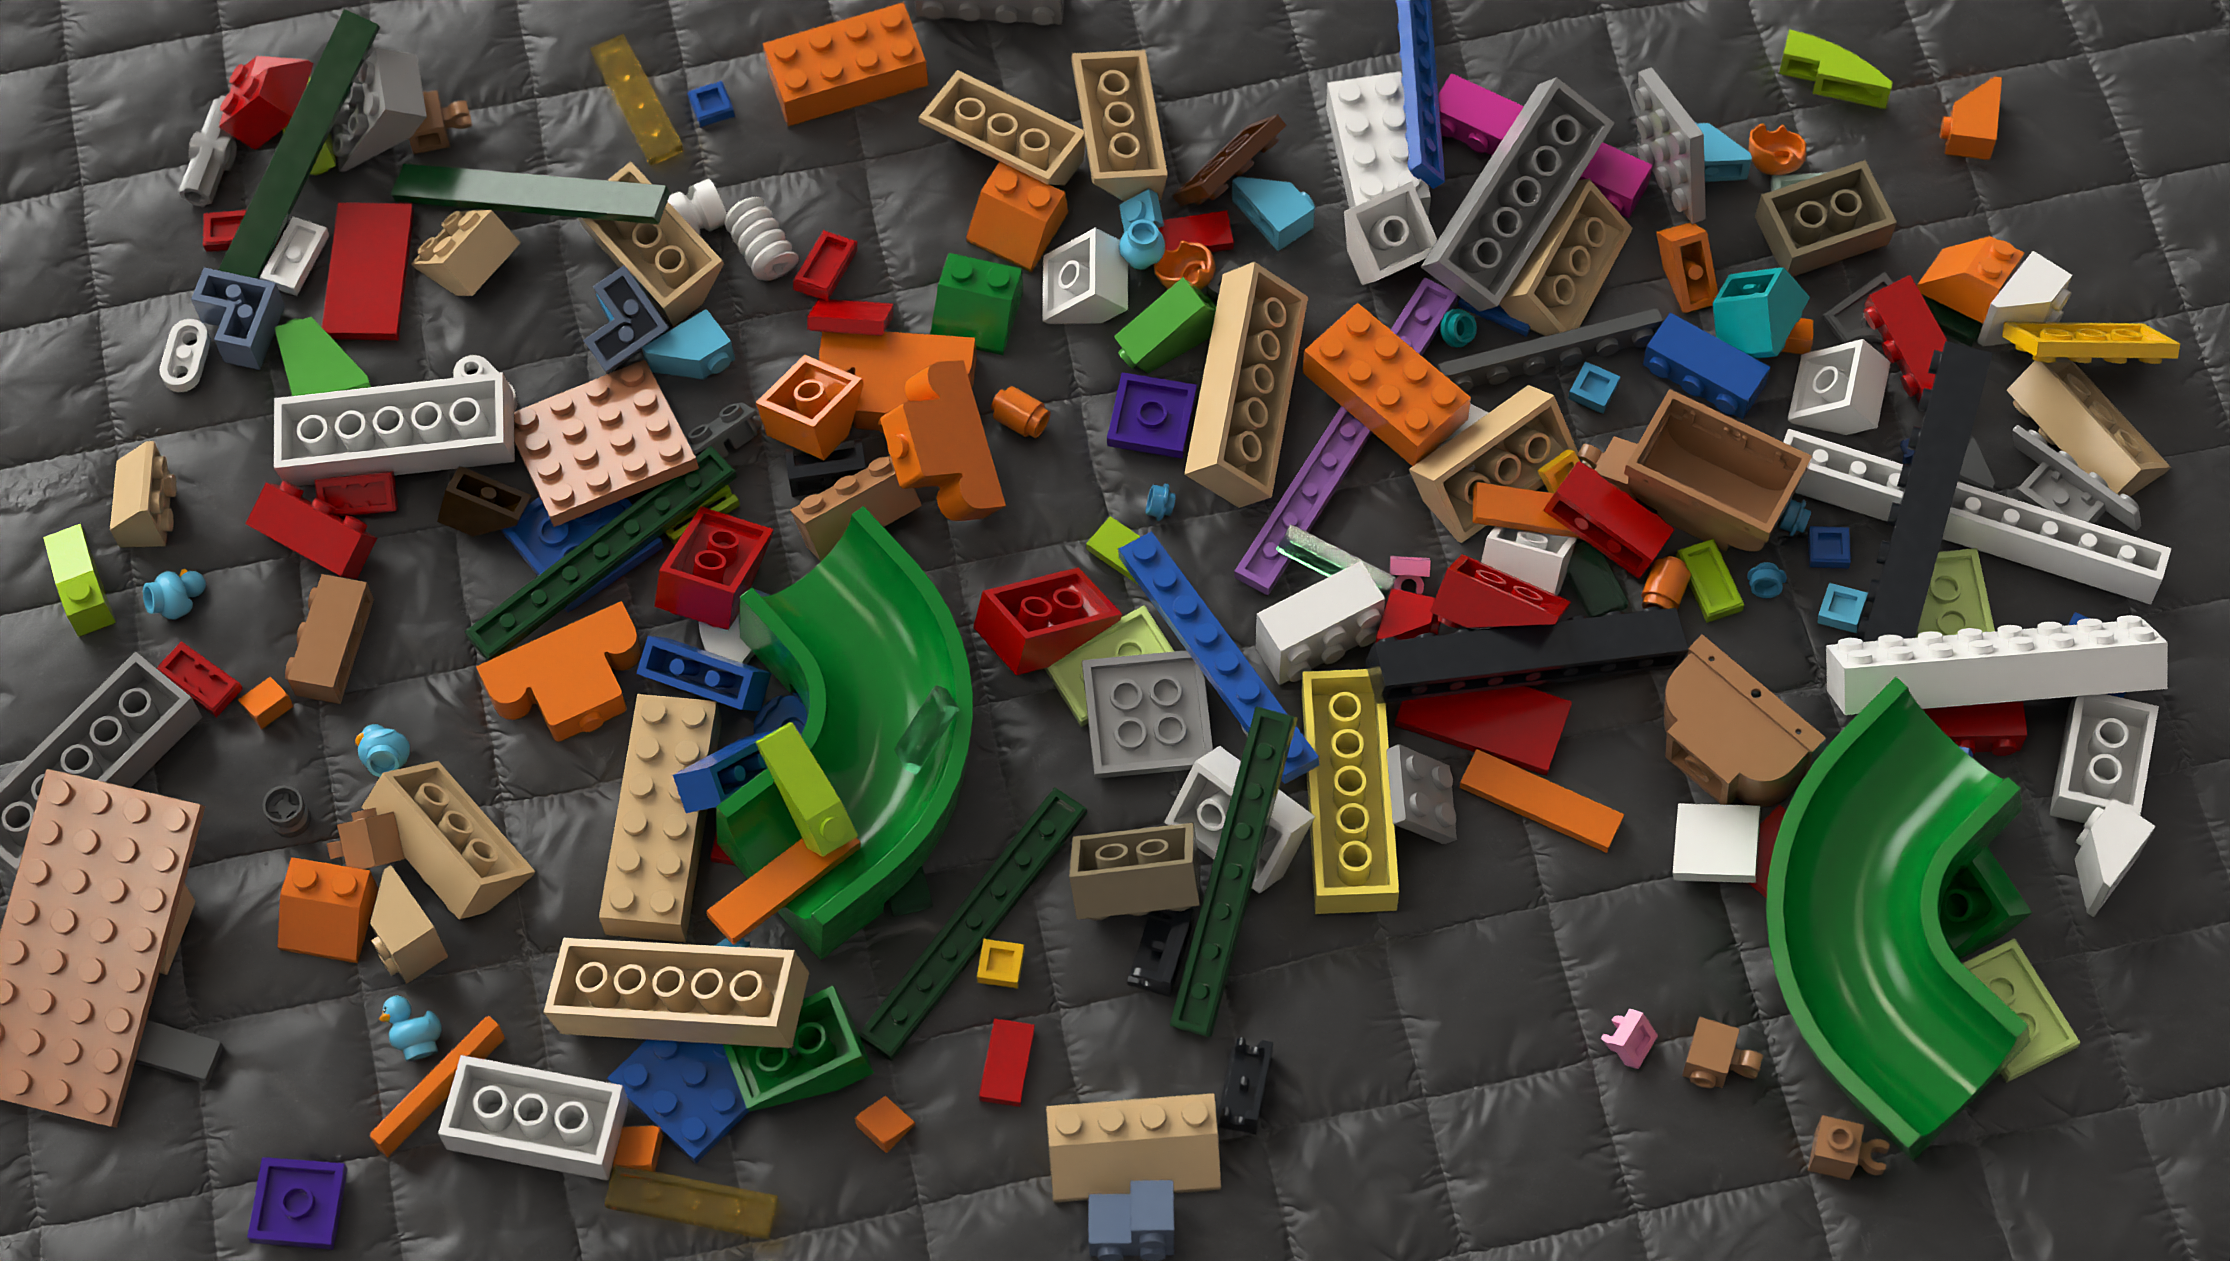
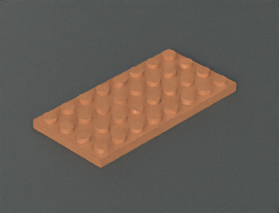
M46 769L0 931V1100L117 1128L205 806Z

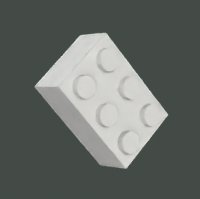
M1360 561L1257 613L1256 649L1279 685L1289 680L1291 682L1301 680L1303 672L1311 671L1312 668L1324 662L1325 664L1334 663L1343 657L1347 650L1357 645L1364 647L1374 642L1384 614L1385 597Z
M2107 694L2074 696L2068 708L2049 815L2086 823L2097 807L2105 810L2114 798L2140 816L2159 706Z
M1221 746L1195 761L1164 822L1167 825L1194 823L1198 848L1212 859H1215L1241 763L1240 760ZM1279 789L1252 886L1259 894L1284 876L1315 818L1313 814Z

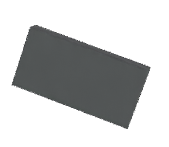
M146 1020L135 1063L208 1084L224 1046L221 1041Z

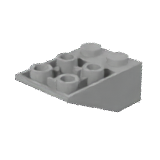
M375 48L368 59L363 62L333 125L334 155L337 156L340 172H346L411 138L427 117L417 55Z

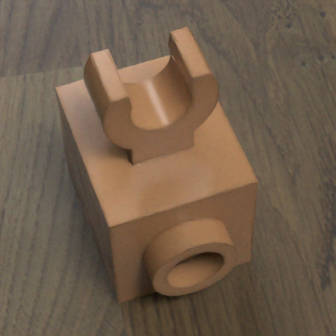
M438 90L423 91L427 117L412 137L409 138L413 154L450 147L448 128L466 129L471 127L472 121L467 101H457L443 108Z
M1614 436L1604 453L1592 445L1583 444L1577 454L1582 463L1597 471L1601 477L1619 490L1628 493L1633 500L1637 499L1630 490L1628 484L1629 476L1624 475L1625 466L1637 444Z
M376 807L351 813L353 821L337 825L340 840L326 843L330 859L344 856L347 867L367 869L405 859L394 812L377 815Z
M1699 1017L1682 1076L1690 1078L1692 1083L1700 1087L1713 1088L1717 1086L1722 1088L1729 1069L1742 1076L1756 1079L1763 1055L1755 1051L1735 1048L1739 1028Z
M1822 1115L1815 1130L1808 1171L1850 1180L1857 1164H1859L1866 1172L1872 1175H1882L1886 1164L1875 1162L1871 1158V1153L1879 1152L1886 1154L1890 1144L1880 1139L1863 1143L1861 1139L1864 1125Z

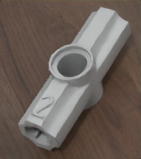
M220 96V98L213 100L202 131L195 132L190 141V163L181 183L179 194L182 199L189 201L195 206L205 207L207 204H212L224 170L229 171L236 158V138L218 127L223 114L220 106L226 96Z

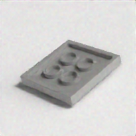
M1652 67L1638 72L1639 89L1635 90V97L1640 108V117L1636 120L1637 128L1641 135V145L1637 149L1639 159L1652 165V172L1655 175L1658 186L1662 190H1667L1678 212L1683 211L1692 224L1705 220L1704 134Z
M1187 650L1082 660L1094 779L1191 770L1196 760L1213 750L1204 673Z

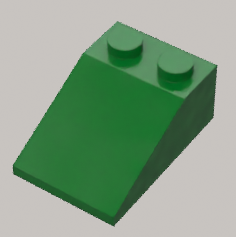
M834 986L803 999L792 1048L722 1044L749 1112L837 1091L874 1073L848 1006Z

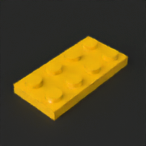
M2004 322L2002 337L2015 344V349L2029 352L2033 355V360L2046 363L2056 362L2057 357H2068V360L2078 363H2090L2092 358H2103V360L2111 363H2126L2127 358H2138L2141 362L2160 364L2162 363V358L2178 359L2180 343L2146 324Z

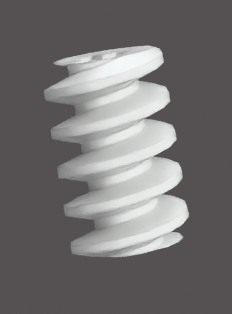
M750 197L736 203L729 210L724 221L725 228L731 233L732 240L738 245L740 253L745 257L747 265L751 267L753 275L758 280L768 281L783 277L797 266L799 257L796 253L791 252L792 245L785 240V233L778 229L777 220L771 218V210L768 207H763L765 200L761 197Z

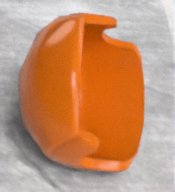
M1762 123L1750 131L1749 152L1751 153V161L1760 172L1773 176L1785 175L1798 170L1805 162L1806 142L1799 134L1788 131L1784 125H1781L1776 131H1768L1765 124Z
M1181 241L1179 247L1174 251L1165 249L1161 260L1153 264L1155 275L1167 289H1170L1184 277L1198 289L1202 290L1213 279L1216 269L1214 256L1209 249L1201 243H1187L1186 241Z

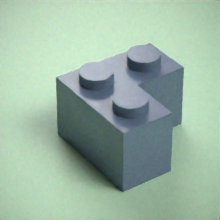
M625 265L593 286L595 292L614 319L583 341L606 374H609L643 351L642 347L670 330Z
M203 268L191 298L200 321L219 326L214 341L224 362L260 370L275 333L274 327L278 325L285 307L276 283Z
M1173 1180L1130 1181V1194H1088L1090 1256H1098V1259L1102 1261H1119L1123 1259V1256L1140 1255L1142 1260L1159 1261L1165 1259L1166 1255H1174Z

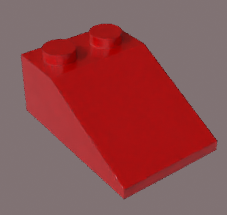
M700 507L659 569L654 607L669 611L674 615L688 617L712 627H719L729 631L740 613V596L751 588L772 539L774 529Z
M1462 554L1448 567L1430 612L1439 615L1438 620L1441 623L1453 628H1460V626L1473 628L1556 624L1569 608L1571 601Z
M1077 567L982 591L973 628L1017 676L1051 666L1120 621L1122 613L1086 574Z

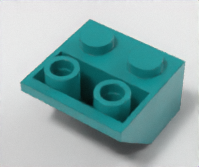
M1784 267L1729 274L1713 301L1716 338L1753 358L1777 356L1785 347L1786 339L1794 325L1802 317V311L1810 296Z

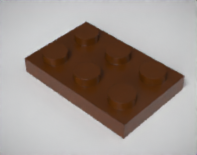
M1278 114L1248 125L1171 196L1180 207L1193 202L1197 206L1208 198L1214 200L1229 187L1226 181L1235 174L1238 177L1253 166L1254 161L1251 158L1259 151L1265 153L1278 143L1280 138L1277 134L1287 125Z

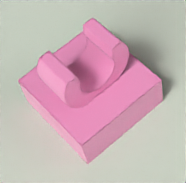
M1390 556V575H1398L1394 580V589L1401 590L1402 582L1406 579H1412L1416 582V594L1421 595L1424 590V582L1420 576L1430 577V558Z
M1629 1009L1625 1017L1614 1016L1611 1020L1617 1028L1613 1036L1603 1034L1601 1038L1611 1051L1618 1054L1625 1065L1639 1069L1658 1035L1642 1012Z

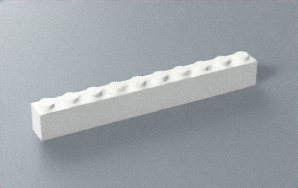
M1787 430L1784 443L1813 456L1810 466L1795 493L1884 521L1888 520L1892 502L1900 504L1904 488L1897 487L1903 464L1798 431ZM1961 482L1957 483L1942 538L2147 604H2152L2159 589L2171 552L2169 547Z

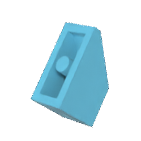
M1696 123L1704 134L1705 182L1747 180L1752 160L1751 153L1710 123Z
M1237 177L1232 180V201L1277 251L1314 228V202L1307 193H1300L1291 182Z
M707 309L642 347L644 358L652 372L704 379L711 374L720 373L735 360L731 340Z

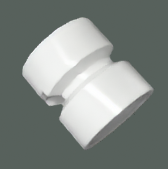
M710 179L690 186L686 195L680 191L670 195L668 202L699 235L702 228L710 232L725 225L724 221L727 213Z

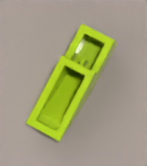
M1789 29L1779 74L1815 81L1812 94L1886 109L1893 82L1878 69L1859 56L1834 43Z

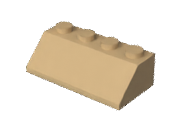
M1146 51L1072 53L1071 59L1093 184L1124 202L1147 189L1156 192L1159 200H1161L1168 174Z
M958 70L919 116V123L1048 185H1065L1084 161V130Z
M629 162L607 180L651 184L632 162ZM669 202L666 204L659 225L578 218L586 232L619 268L623 265L626 266L650 302L673 327L704 303L724 265L723 260Z
M1590 179L1577 181L1499 303L1510 317L1528 324L1531 330L1545 336L1580 327L1633 229Z
M2057 357L2056 362L2053 363L2035 360L2007 389L2008 393L2015 399L2013 401L2015 408L2024 416L2031 417L2040 426L2038 432L2048 443L2057 445L2061 451L2068 453L2077 462L2078 467L2086 473L2094 472L2106 481L2109 489L2119 496L2122 493L2129 497L2171 468L2073 361L2068 360V357Z
M1528 385L1415 464L1409 471L1422 500L1458 542L1463 543L1487 526L1473 523V487L1477 482L1536 491L1544 485L1537 470L1567 449L1575 451L1576 455L1578 450L1555 396ZM1475 466L1473 471L1469 470V468Z
M439 761L383 772L362 806L364 810L376 807L377 815L394 812L404 857L421 875L423 881L446 904L448 910L459 920L488 912L528 881L536 872Z
M1214 1093L1046 1106L1053 1202L1088 1200V1194H1130V1181L1173 1180V1193L1221 1190Z

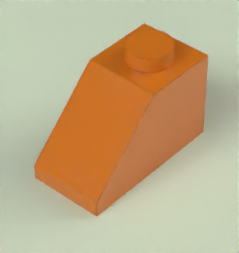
M1994 76L1954 102L1950 117L1943 116L1940 139H1946L1945 154L1990 160L1997 138L2002 77Z
M1689 222L1656 232L1663 269L1682 312L1688 313L1712 306L1713 301L1718 295V288L1707 231Z

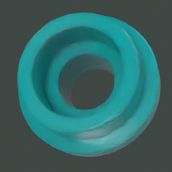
M1452 309L1444 315L1441 322V334L1449 346L1463 347L1471 342L1476 335L1477 325L1471 314L1462 309Z

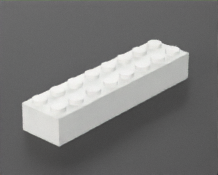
M2133 615L2120 616L2117 618V622L2102 623L2098 619H2081L2077 621V625L2062 626V624L2057 622L2039 623L2037 628L2022 629V627L2016 625H2004L1998 627V631L1982 632L1980 629L1966 628L1959 630L1957 635L1945 636L1939 632H1922L1918 634V638L1903 639L1898 635H1883L1878 638V641L1863 642L1857 638H1845L1839 640L1838 644L1826 645L1827 692L1845 715L1859 714L1895 676L1908 687L1911 695L1922 709L2167 689L2168 642L2144 619Z

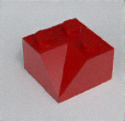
M256 56L246 65H238L229 80L232 84L230 93L224 98L220 106L223 114L218 127L254 150L258 149L288 126L307 87L314 63L305 59Z

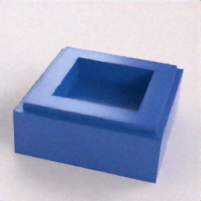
M722 80L687 91L700 128L735 117L734 109Z
M1810 526L1808 531L1809 567L1849 568L1851 563L1849 527Z

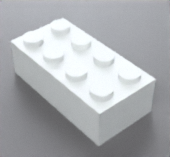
M1401 72L1329 82L1327 84L1326 109L1349 209L1412 181L1429 219L1431 195L1428 184L1421 179L1415 178L1407 165L1409 155L1408 142L1405 137L1407 128L1406 115L1403 109L1405 101Z
M461 1055L438 1134L447 1150L609 1180L629 1100L622 1085Z

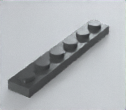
M1655 308L1438 364V370L1464 392H1467L1472 387L1487 383L1491 385L1501 384L1511 377L1523 374L1536 375L1546 368L1558 365L1571 366L1585 358L1597 355L1601 357L1610 356L1620 349L1632 346L1645 347L1662 325L1663 319L1659 309Z

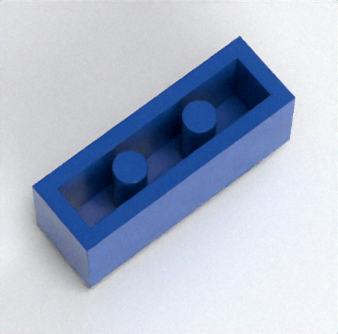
M1672 313L1668 314L1648 343L1643 365L1648 367L1654 375L1660 378H1668L1682 386L1690 395L1700 396L1715 404L1721 412L1735 415L1742 420L1766 386L1771 368Z
M647 636L636 674L740 710L760 711L772 673L670 638Z
M775 730L745 736L675 773L673 778L685 812L690 813L718 806L768 767L755 742Z

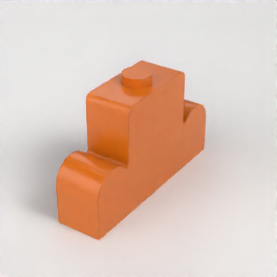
M822 332L819 361L863 379L864 385L853 419L856 429L878 430L884 433L881 417L901 404L909 402L905 392L906 382L910 377L933 363L964 360L971 388L974 384L977 359L975 338L885 332L882 336Z
M964 360L942 361L931 364L910 377L906 382L905 392L909 402L901 404L881 417V424L898 483L902 489L938 486L940 488L937 494L938 507L941 513L951 521L984 519L1005 507L1006 504Z
M620 601L476 666L499 716L509 720L520 719L529 713L532 704H537L553 739L560 742L580 732L594 731L602 726L605 721L626 711L627 706L622 690L611 668L621 671L632 668L640 660L642 650L635 626L623 602Z

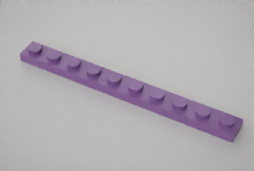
M1424 277L1391 328V331L1422 356L1440 329L1444 315L1452 310L1456 304L1458 295ZM1342 406L1234 571L1235 579L1266 595H1269L1373 433Z

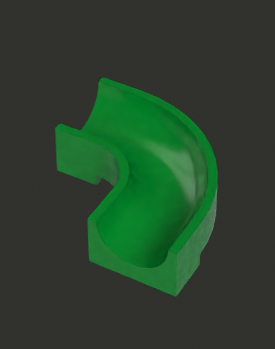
M864 506L851 514V519L845 533L832 551L799 581L773 595L761 597L752 587L740 596V638L790 693L796 690L802 699L808 719L801 737L840 798L858 835L856 838L860 841L861 845L859 850L777 911L820 961L883 912L884 903L902 888L928 859L944 834L956 808L964 782L972 729L973 691L969 663L961 635L952 614L937 588L924 571ZM768 768L716 806L717 845L748 879L802 839Z
M1895 676L1835 737L1816 759L1798 786L1783 817L1773 848L1768 875L1766 914L1769 946L1776 977L1790 1014L1807 1047L1826 1074L1850 1099L1851 1103L1906 1156L1914 1161L2030 1043L2029 1025L1957 959L1948 946L1941 930L1942 902L1950 881L1961 866L1965 869L2022 811L2021 788L2009 777L2003 779L1996 776L1963 751L1932 721L1915 701L1908 687Z

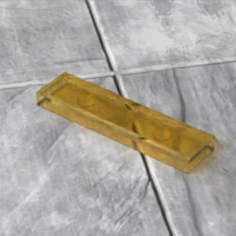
M624 34L591 47V55L649 165L651 166L684 152L683 144Z
M615 1164L604 1205L607 1209L769 1240L779 1199L777 1195Z

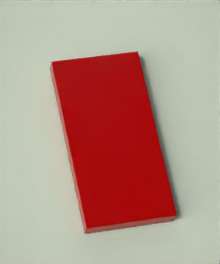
M338 203L322 328L332 339L399 340L414 219L412 204Z
M1526 686L1402 701L1395 720V726L1472 752L1478 749L1512 765L1547 776L1570 713L1572 701Z

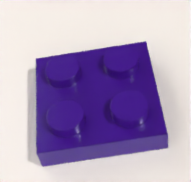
M1122 372L1108 430L1107 446L1183 459L1197 395V385Z
M262 1157L247 1236L250 1243L334 1249L348 1171L345 1163Z

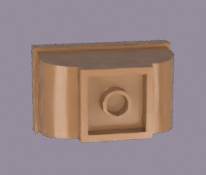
M1669 389L1625 466L1624 475L1629 476L1628 484L1632 493L1646 505L1657 510V515L1666 523L1703 541L1714 539L1717 547L1724 551H1727L1730 545L1745 551H1760L1771 537L1808 470L1813 456Z
M1701 635L1688 648V656L1674 670L1667 682L1664 709V727L1667 733L1665 757L1721 805H1730L1736 798L1749 805L1760 807L1772 806L1782 802L1800 785L1816 759L1824 751L1825 736L1704 635ZM1757 691L1761 694V696L1759 698H1753L1751 695L1752 692Z

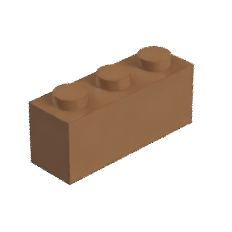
M891 455L873 460L867 468L853 476H845L839 479L834 486L822 493L806 497L801 501L800 505L792 508L790 511L806 547L822 561L845 533L851 519V514L862 506L884 527L919 508L922 504L915 488L902 489L900 487Z
M321 574L318 586L312 588L308 599L310 611L306 622H301L297 632V651L295 657L289 658L285 670V678L288 680L295 696L341 704L374 602L367 582Z

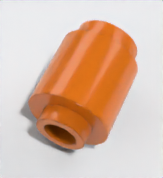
M1010 386L1006 390L1001 389L991 404V409L994 410L993 419L1024 437L1029 435L1034 438L1039 437L1045 430L1051 416V412L1045 409L1044 403L1014 386Z
M1665 556L1664 559L1654 561L1641 593L1643 609L1649 607H1660L1661 609L1679 608L1691 577V572L1686 568L1684 561L1673 556Z

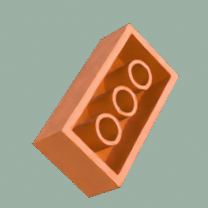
M904 2L763 43L767 70L788 127L928 86L926 60Z
M1358 302L1304 350L1303 374L1412 466L1434 452L1468 420L1471 397Z

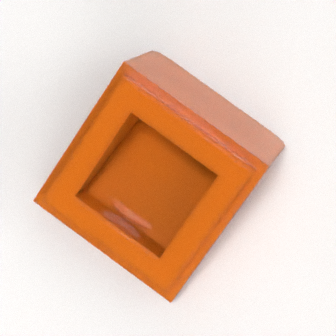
M1800 318L1786 339L1785 347L1781 352L1810 353L1813 344L1812 319Z
M271 677L238 699L239 703L260 729H263L294 707L288 694Z
M887 1096L882 1097L855 1117L856 1126L886 1154L915 1125V1122Z
M622 1127L613 1168L654 1175L664 1137L661 1127Z

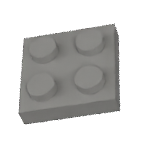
M1400 744L1386 749L1393 824L1442 844L1457 840L1456 812L1454 810L1452 793L1453 777L1450 765Z

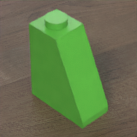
M1182 277L1114 336L1122 347L1118 353L1130 368L1133 369L1138 366L1149 374L1211 338L1217 306L1208 295Z
M312 317L292 319L283 325L274 327L292 396L371 387L368 376Z

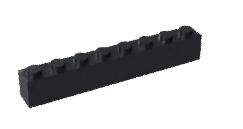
M1945 341L1942 351L1934 350L1928 370V373L1935 374L1931 389H1923L1918 406V411L1925 412L1921 427L1913 426L1907 449L1914 450L1911 465H1902L1897 487L1904 488L1900 504L1892 502L1886 524L1893 526L1890 542L1884 540L1881 542L1876 563L1883 565L1879 580L1871 579L1866 597L1867 602L1873 603L1869 618L1861 616L1855 637L1863 642L1878 641V638L1883 635H1898L1903 639L1915 638L1993 353Z
M1649 607L1636 613L1624 614L1623 611H1613L1601 617L1587 618L1584 615H1577L1566 621H1558L1556 624L1498 626L1480 631L1465 628L1453 634L1436 635L1435 633H1424L1415 638L1399 640L1396 637H1388L1373 644L1365 662L1376 704L1673 669L1680 665L1688 652V646L1677 609Z

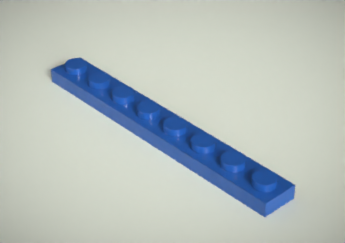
M1396 0L1399 18L1397 27L1400 33L1401 46L1399 55L1402 60L1403 73L1401 82L1404 87L1405 101L1403 109L1406 115L1407 128L1405 137L1408 142L1409 155L1407 165L1415 178L1423 180L1434 189L1445 182L1431 0Z
M1152 531L1118 549L1121 562L1247 733H1249L1256 706L1287 714ZM1297 726L1294 730L1281 778L1284 784L1319 766V756Z

